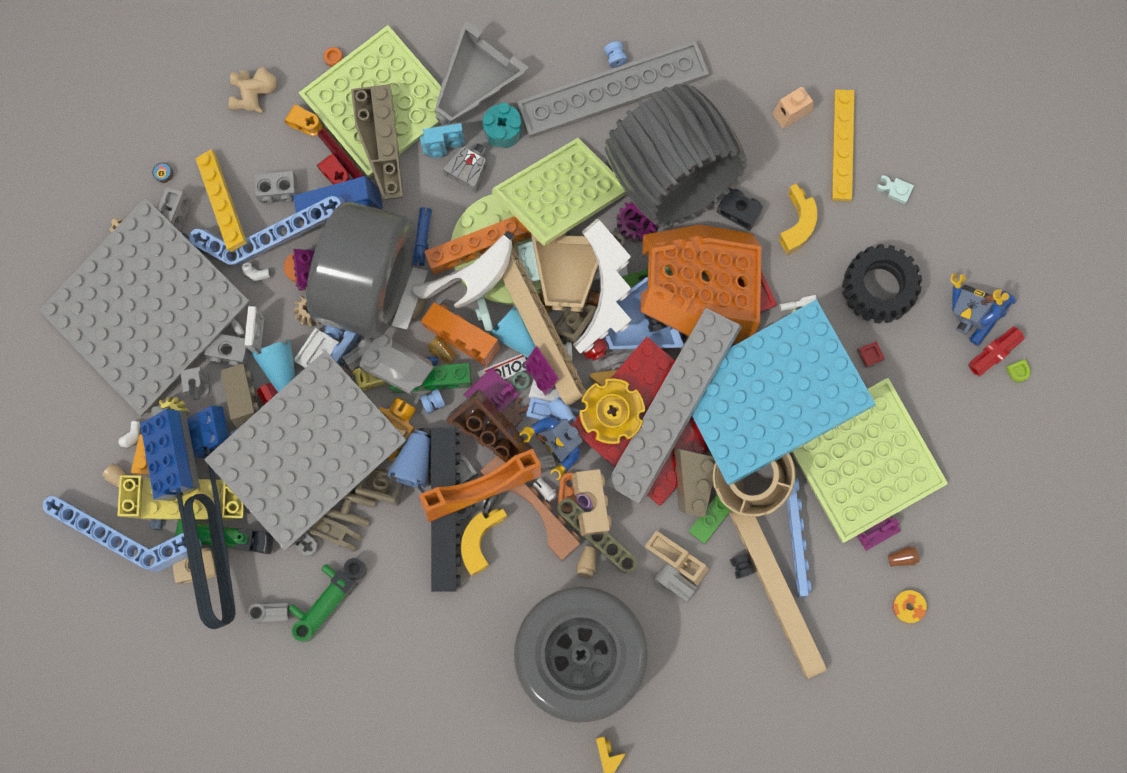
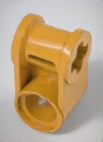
M295 104L284 120L291 128L300 130L313 137L318 136V131L323 128L315 114Z

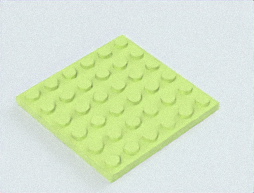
M389 25L299 92L301 98L369 178L374 173L355 127L351 89L390 84L393 94L399 155L420 140V136H423V129L433 128L440 124L435 118L437 116L435 108L441 90L440 84Z
M889 378L868 388L876 406L791 452L842 543L948 484Z

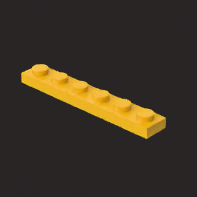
M835 89L831 201L851 202L854 90Z
M210 149L195 159L228 251L233 252L247 244V240L216 153Z

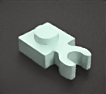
M882 175L880 180L885 182L886 185L878 184L876 189L880 192L888 191V198L905 205L914 185L898 178L891 182L889 177Z

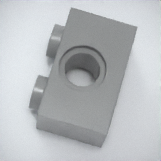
M219 334L206 348L204 355L210 359V362L215 364L227 362L232 367L239 364L247 366L251 351L245 346V338ZM232 347L231 353L224 355L225 349Z

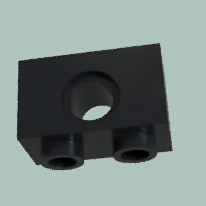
M729 188L730 193L724 195L716 213L751 231L762 212L763 206L758 200L744 196L742 191ZM743 205L745 210L739 211L736 206Z

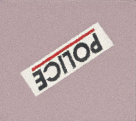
M522 354L478 371V375L481 378L492 367L503 379H506L517 372L526 370L524 363L527 357Z

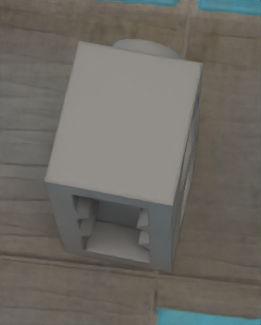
M293 171L255 174V194L257 199L263 204H271L273 201L291 202L294 199L293 195L298 194L295 173ZM290 185L289 189L282 190L283 186ZM265 187H271L268 192H263Z
M166 187L157 209L180 231L193 200L184 192Z

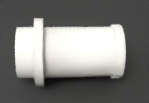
M539 478L537 482L542 487L536 483L532 487L544 497V501L551 503L558 496L556 489H552L542 478Z

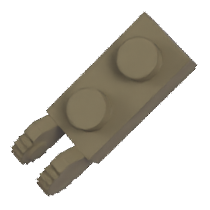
M324 516L307 531L355 552L357 550L355 545L344 542L346 535L348 534L357 540H361L363 537L349 530L348 527Z

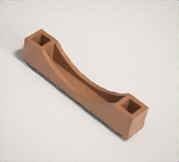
M496 456L480 472L484 476L506 462ZM524 483L506 490L524 498L535 508L546 527L548 547L562 562L580 546L578 542L580 540L579 536L573 530L569 532L564 527L566 522L559 515L555 517L550 512L553 508L546 501L541 502L538 499L539 493L532 486L528 488Z

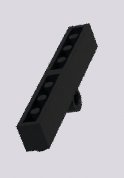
M431 428V489L460 484V473H456V465H460V453H456V445H460V432H456V428ZM471 505L466 507V511L463 514H458L455 511L431 521V592H456L457 587H461V575H457V567L461 565L460 554H457V546H460V534H457L456 526H460V520L470 516Z

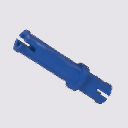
M421 207L419 209L413 265L417 266L418 258H420L419 266L425 265L424 251L428 250L429 246L427 239L432 210L427 208L426 215H424L425 207Z

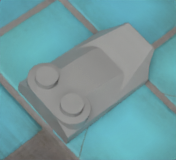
M385 334L373 340L363 354L359 365L362 371L409 394L412 393L415 387L422 385L434 368L432 361L392 341L391 337Z

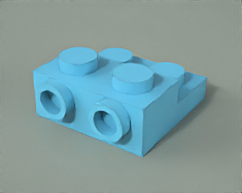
M461 123L423 129V136H420L424 155L432 158H441L444 155H448L447 147L459 148L461 145H465Z

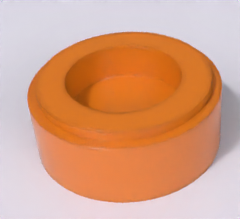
M330 47L324 52V60L330 67H333L343 59L341 50L336 47Z

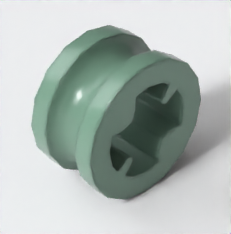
M525 372L515 373L512 378L514 388L519 391L526 390L530 385L528 374ZM518 377H522L527 382L520 386L519 383H516V380L518 381Z

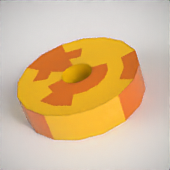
M913 590L899 593L893 601V612L904 623L920 621L927 611L924 597ZM908 603L912 604L913 609L911 611H909L906 608V605Z

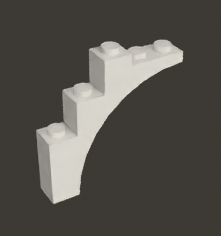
M596 219L582 231L591 244L598 261L601 290L598 306L591 323L583 335L573 344L580 354L583 351H589L594 346L593 342L598 338H604L609 333V328H612L616 333L618 331L622 332L629 326L628 322L631 321L629 316L616 303L617 300L622 301L629 295L628 291L631 289L616 271L618 268L620 270L629 263L628 259L631 256L599 219Z

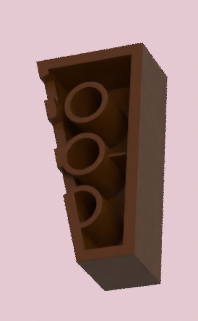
M480 389L450 412L446 420L449 424H454L461 429L460 431L476 439L477 443L483 447L486 446L492 450L496 456L505 462L533 448L528 442H523L525 438L522 435L519 436L520 433Z

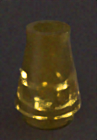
M436 336L427 346L430 349L429 352L438 356L447 364L451 363L456 357L443 337Z

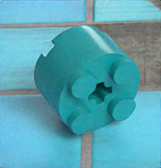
M504 102L494 105L487 110L483 116V128L487 141L495 147L509 148L520 140L522 122L519 112L514 107Z

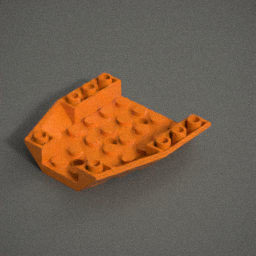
M699 224L643 235V254L649 255L648 289L641 293L640 312L690 336L705 308H708L742 326L732 345H736L756 333L760 323L761 245L753 233ZM665 266L671 268L672 276H668L665 273ZM702 272H705L708 275V282L702 279ZM738 278L743 279L744 287L739 286Z

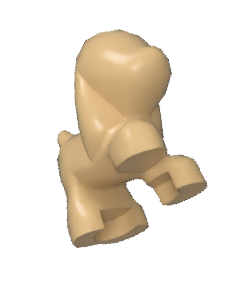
M266 67L258 68L252 79H250V74L247 71L240 70V75L237 72L231 71L230 85L239 87L242 100L235 96H229V110L244 109L246 111L255 110L258 113H262L263 110L259 107L258 94L272 93L277 87L276 77L267 71Z

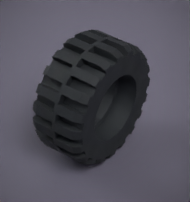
M879 244L876 248L873 246L867 247L864 252L860 251L849 264L842 281V287L844 288L843 296L848 298V307H854L855 311L853 313L857 316L862 314L864 316L863 320L868 322L870 319H874V323L878 324L882 321L890 323L894 319L902 318L905 313L907 314L916 303L922 289L920 286L922 275H918L920 269L918 265H913L914 259L912 256H905L906 251L902 249L897 251L895 246L892 245L884 248V244ZM873 269H883L893 274L899 284L898 295L888 300L874 297L865 287L864 277L866 273Z

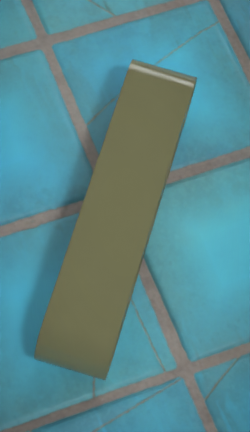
M571 499L560 501L557 505V513L581 535L580 527H578L576 520L580 514L586 512ZM563 503L571 505L572 510L569 514L562 512L561 506ZM608 532L601 533L602 537L598 542H595L591 535L582 536L619 571L630 573L637 567L635 557ZM609 544L615 545L617 549L613 556L607 553L606 549ZM624 558H629L632 563L631 567L627 570L622 567V560Z

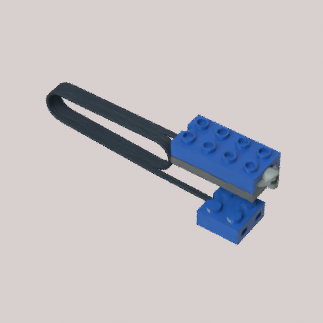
M209 406L187 418L185 411L153 407L152 417L140 423L154 500L174 501L177 499L198 613L203 624L215 630L230 624L235 618L236 610L215 472L209 464L208 468L214 502L207 495L200 493L189 497L183 505L182 496H184L183 493H190L200 488L194 457H208L229 438L224 409L219 406ZM194 499L204 505L208 514L222 610L221 621L215 616L211 605L193 510Z

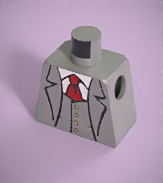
M478 143L472 151L462 147L443 168L444 175L476 193L487 168V161L482 157L486 148Z

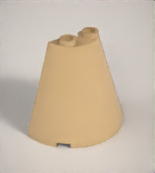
M532 234L545 305L552 306V310H564V307H571V311L582 312L599 268L591 244L583 236L561 235L543 246Z

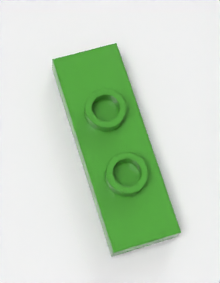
M718 494L708 505L705 518L699 517L689 530V533L703 544L707 542L730 512V509L721 502Z

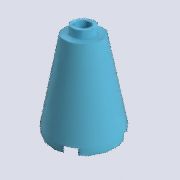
M516 306L489 333V335L498 339L499 342L527 358L536 347Z
M289 339L286 340L285 345L281 341L262 348L261 354L257 355V352L252 353L254 359L277 392L281 391L296 377L292 346Z

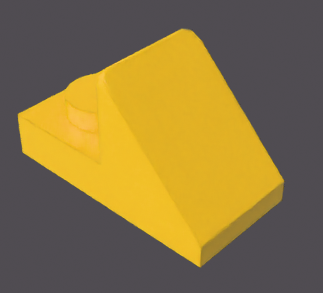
M604 736L596 738L604 773H614L625 753L609 757L608 753L612 752L610 741L605 740Z

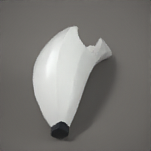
M507 230L474 263L439 279L412 285L414 295L421 299H428L463 279L467 285V293L454 304V307L460 308L478 300L498 283L506 271L512 251V239L515 235Z

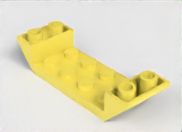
M120 475L118 517L181 520L177 499L174 501L154 500L150 478ZM198 479L200 488L190 493H183V505L189 497L200 493L207 495L214 502L211 479ZM216 480L222 520L243 518L244 504L223 480ZM194 499L193 510L195 520H208L206 508L200 501Z

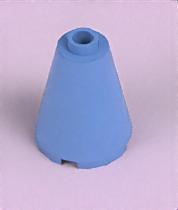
M416 430V433L410 434L387 473L388 478L391 479L394 476L397 477L396 481L416 488L421 484L422 489L426 488L431 440L427 437V433Z

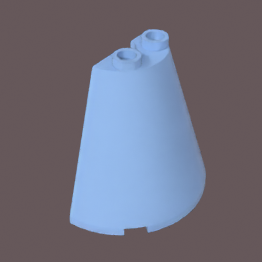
M648 277L632 287L625 299L616 301L631 321L628 322L629 326L622 332L618 331L616 333L612 328L608 329L609 333L604 339L610 349H636L646 337L660 348L684 346V334L669 326L655 332H649L648 320L640 312L641 293L648 289Z

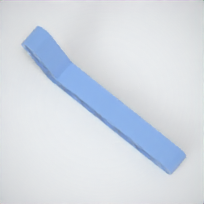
M328 197L246 238L247 244L234 250L237 254L235 261L232 259L233 252L227 250L223 238L210 230L194 229L190 233L189 238L194 246L230 265H239L327 222L335 210L331 208L335 206V202L338 203L336 205L337 208L346 201L341 197ZM318 209H320L322 213L319 219H317L315 216V213ZM301 217L304 219L303 227H300L298 223ZM284 226H286L287 228V234L285 236L282 234V228ZM266 235L270 236L269 244L265 242ZM217 242L220 244L219 251L215 248ZM250 243H252L254 246L252 252H250L248 249Z
M49 496L43 502V510L47 514L144 569L159 572L188 557L184 533L150 549L65 500ZM55 507H60V511H58ZM74 512L73 517L70 519L71 513ZM106 530L105 536L101 537L102 532ZM120 539H122V543H121V545L118 547V546H117L118 541H119ZM138 548V553L134 556V551ZM173 548L172 555L168 557L169 550ZM154 557L155 561L153 565L150 566V560Z

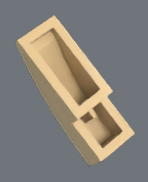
M657 530L644 546L664 563L673 566L682 576L696 586L699 585L709 571L704 563Z

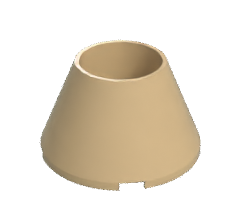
M788 453L769 464L772 465L774 471L773 482L764 493L755 496L746 494L744 489L745 478L730 486L727 485L715 462L713 484L721 502L731 511L747 517L764 516L780 508L789 498L795 483V467L790 454Z

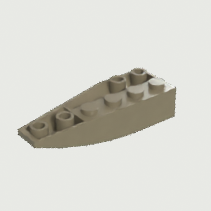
M390 84L351 89L355 127L384 200L403 198L396 119Z

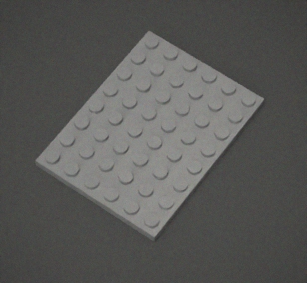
M325 350L204 460L281 547L287 550L401 447L407 439Z

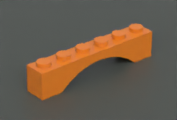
M528 450L512 457L499 468L478 479L454 486L436 487L419 494L420 506L427 521L431 522L541 477V464L534 450Z

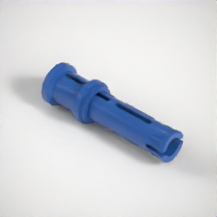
M1008 293L1009 299L1003 301L1004 306L1000 318L1005 317L1008 308L1017 301L1010 293ZM997 321L985 326L982 330L976 328L969 337V341L974 345L980 346Z

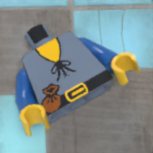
M953 273L951 275V282L955 286H953L952 310L957 320L960 321L956 330L967 335L971 327L982 330L985 326L997 321L1004 306L1003 301L1009 299V294L1003 293L1001 297L1002 289H997L993 295H990L968 285L961 286L965 282L966 276L961 274L958 281L957 273Z
M545 417L533 424L532 428L524 427L519 436L527 434L528 436L523 442H529L533 434L536 433V436L559 464H562L561 466H556L550 472L552 474L554 471H557L559 477L556 480H559L565 474V470L571 468L580 458L579 445L582 442V438L578 435V430L572 427L567 420Z

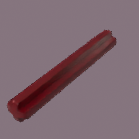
M326 128L318 131L319 138L353 179L365 176Z

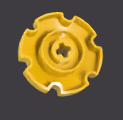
M606 379L604 386H599L598 383H595L586 391L581 400L585 404V409L579 411V416L587 433L591 431L596 433L595 440L605 444H618L621 436L628 440L639 431L643 420L639 419V414L645 412V407L637 390H628L629 383L619 379ZM609 406H611L612 409L616 408L617 412L614 413L615 417H613L612 414L608 415L607 411L610 409Z

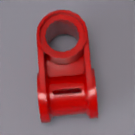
M330 154L317 164L321 173L333 185L350 180L346 170L333 154Z

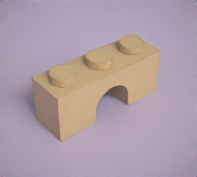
M600 469L574 473L572 481L575 496L586 495L592 501L591 511L578 516L581 536L608 532L610 530L609 527H611V517L607 515L606 510L608 498L607 495H604L603 491L605 486L603 474H601Z

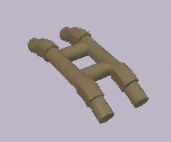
M349 493L343 498L344 502L341 511L331 509L326 514V516L368 527L370 520L350 514V506L354 502L373 508L375 500Z

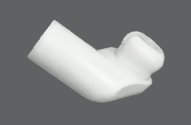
M131 422L130 432L119 438L118 443L121 447L129 448L138 442L141 422Z

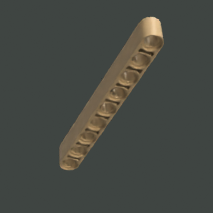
M512 245L509 265L502 279L535 346H538L559 378L555 386L565 404L571 405L584 396L586 393L585 387L516 249Z
M730 511L734 526L747 553H749L750 560L806 679L825 672L826 667L756 517H747Z

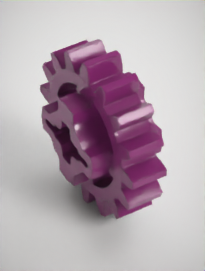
M626 202L625 209L620 207V214H617V220H619L617 227H621L619 233H626L625 239L631 236L632 242H635L636 238L643 242V235L655 233L656 229L654 227H658L633 202L631 205ZM645 225H649L647 229L643 230Z

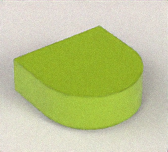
M1026 359L1006 367L1010 378L1018 383L1027 380L1031 374Z

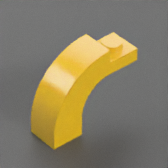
M797 183L789 187L788 195L798 212V223L780 233L778 238L787 256L798 251L807 243L817 221V207L814 198L811 197L806 200L804 190L799 188Z
M497 508L491 511L486 519L482 513H479L470 521L464 531L461 542V554L464 564L472 577L490 567L482 554L481 541L489 529L508 518L503 509L499 511Z

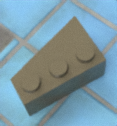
M244 364L220 371L230 418L236 429H239L260 410L256 399L257 392L251 382L254 381L252 372L247 370Z
M673 448L676 460L675 472L677 473L679 511L705 518L713 485V469L716 461L713 456Z

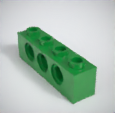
M469 363L434 366L422 385L415 387L412 392L432 391L437 388L438 390L471 388V367ZM390 385V389L392 390L393 394L407 393L401 389H398Z

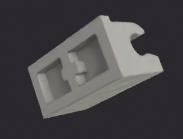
M201 367L180 371L182 388L186 395L193 400L199 399L198 390L200 387H204L205 394L209 395L210 375Z

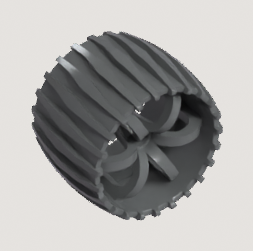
M675 84L672 89L664 87L662 89L663 92L659 94L651 93V98L644 103L640 100L637 108L633 111L628 109L626 111L627 116L623 120L618 119L616 122L617 128L610 130V138L605 141V152L608 161L623 190L636 207L649 220L660 227H665L666 225L673 227L675 222L683 224L685 222L684 219L688 217L691 219L696 218L695 214L702 210L704 213L708 211L707 206L713 202L715 204L719 203L718 198L722 194L728 195L730 193L729 188L732 184L736 186L739 183L737 178L739 176L742 177L745 173L744 169L747 168V158L744 150L726 118L702 92L689 84H684L683 87L680 84Z

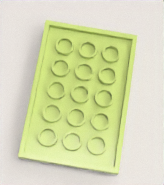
M579 138L505 180L492 190V194L543 246L626 195L614 172Z

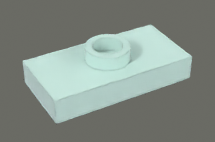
M533 241L518 245L519 257L532 283L540 281Z
M482 296L477 300L479 309H476L478 321L483 320L485 331L487 332L492 330L493 326L485 298Z

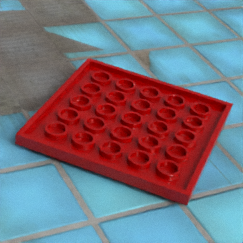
M648 337L640 343L610 378L626 381L629 383V391L637 390L645 407V412L639 414L640 420L645 416L675 363L674 359ZM609 406L610 409L607 411L608 415L612 414L613 417H615L614 413L617 412L616 408L612 409L611 406ZM578 415L576 417L577 420L573 421L571 426L578 430V435L584 442L615 468L632 438L627 440L621 436L618 444L601 443L595 440V432L587 433ZM691 416L674 448L705 454L709 448L693 416ZM674 450L671 451L647 494L658 506L662 505L678 485L677 473L675 472L676 460Z

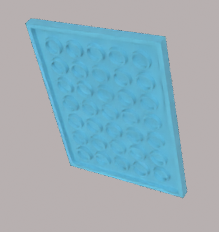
M816 299L731 347L692 416L727 485L730 486L876 406V403Z

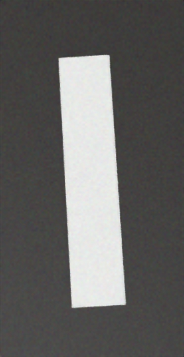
M413 267L392 326L403 329L408 328L419 298L414 295L412 285L424 283L428 273L427 270Z

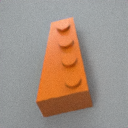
M433 303L420 321L424 328L488 368L500 350L498 339L484 332L478 326L470 324L459 314H453L448 307L441 303L440 305Z

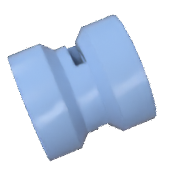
M620 41L612 42L604 47L605 54L609 57L610 67H619L628 61L626 54L623 53V45Z
M438 388L432 390L431 394L419 396L427 414L432 413L436 408L441 409L445 407Z

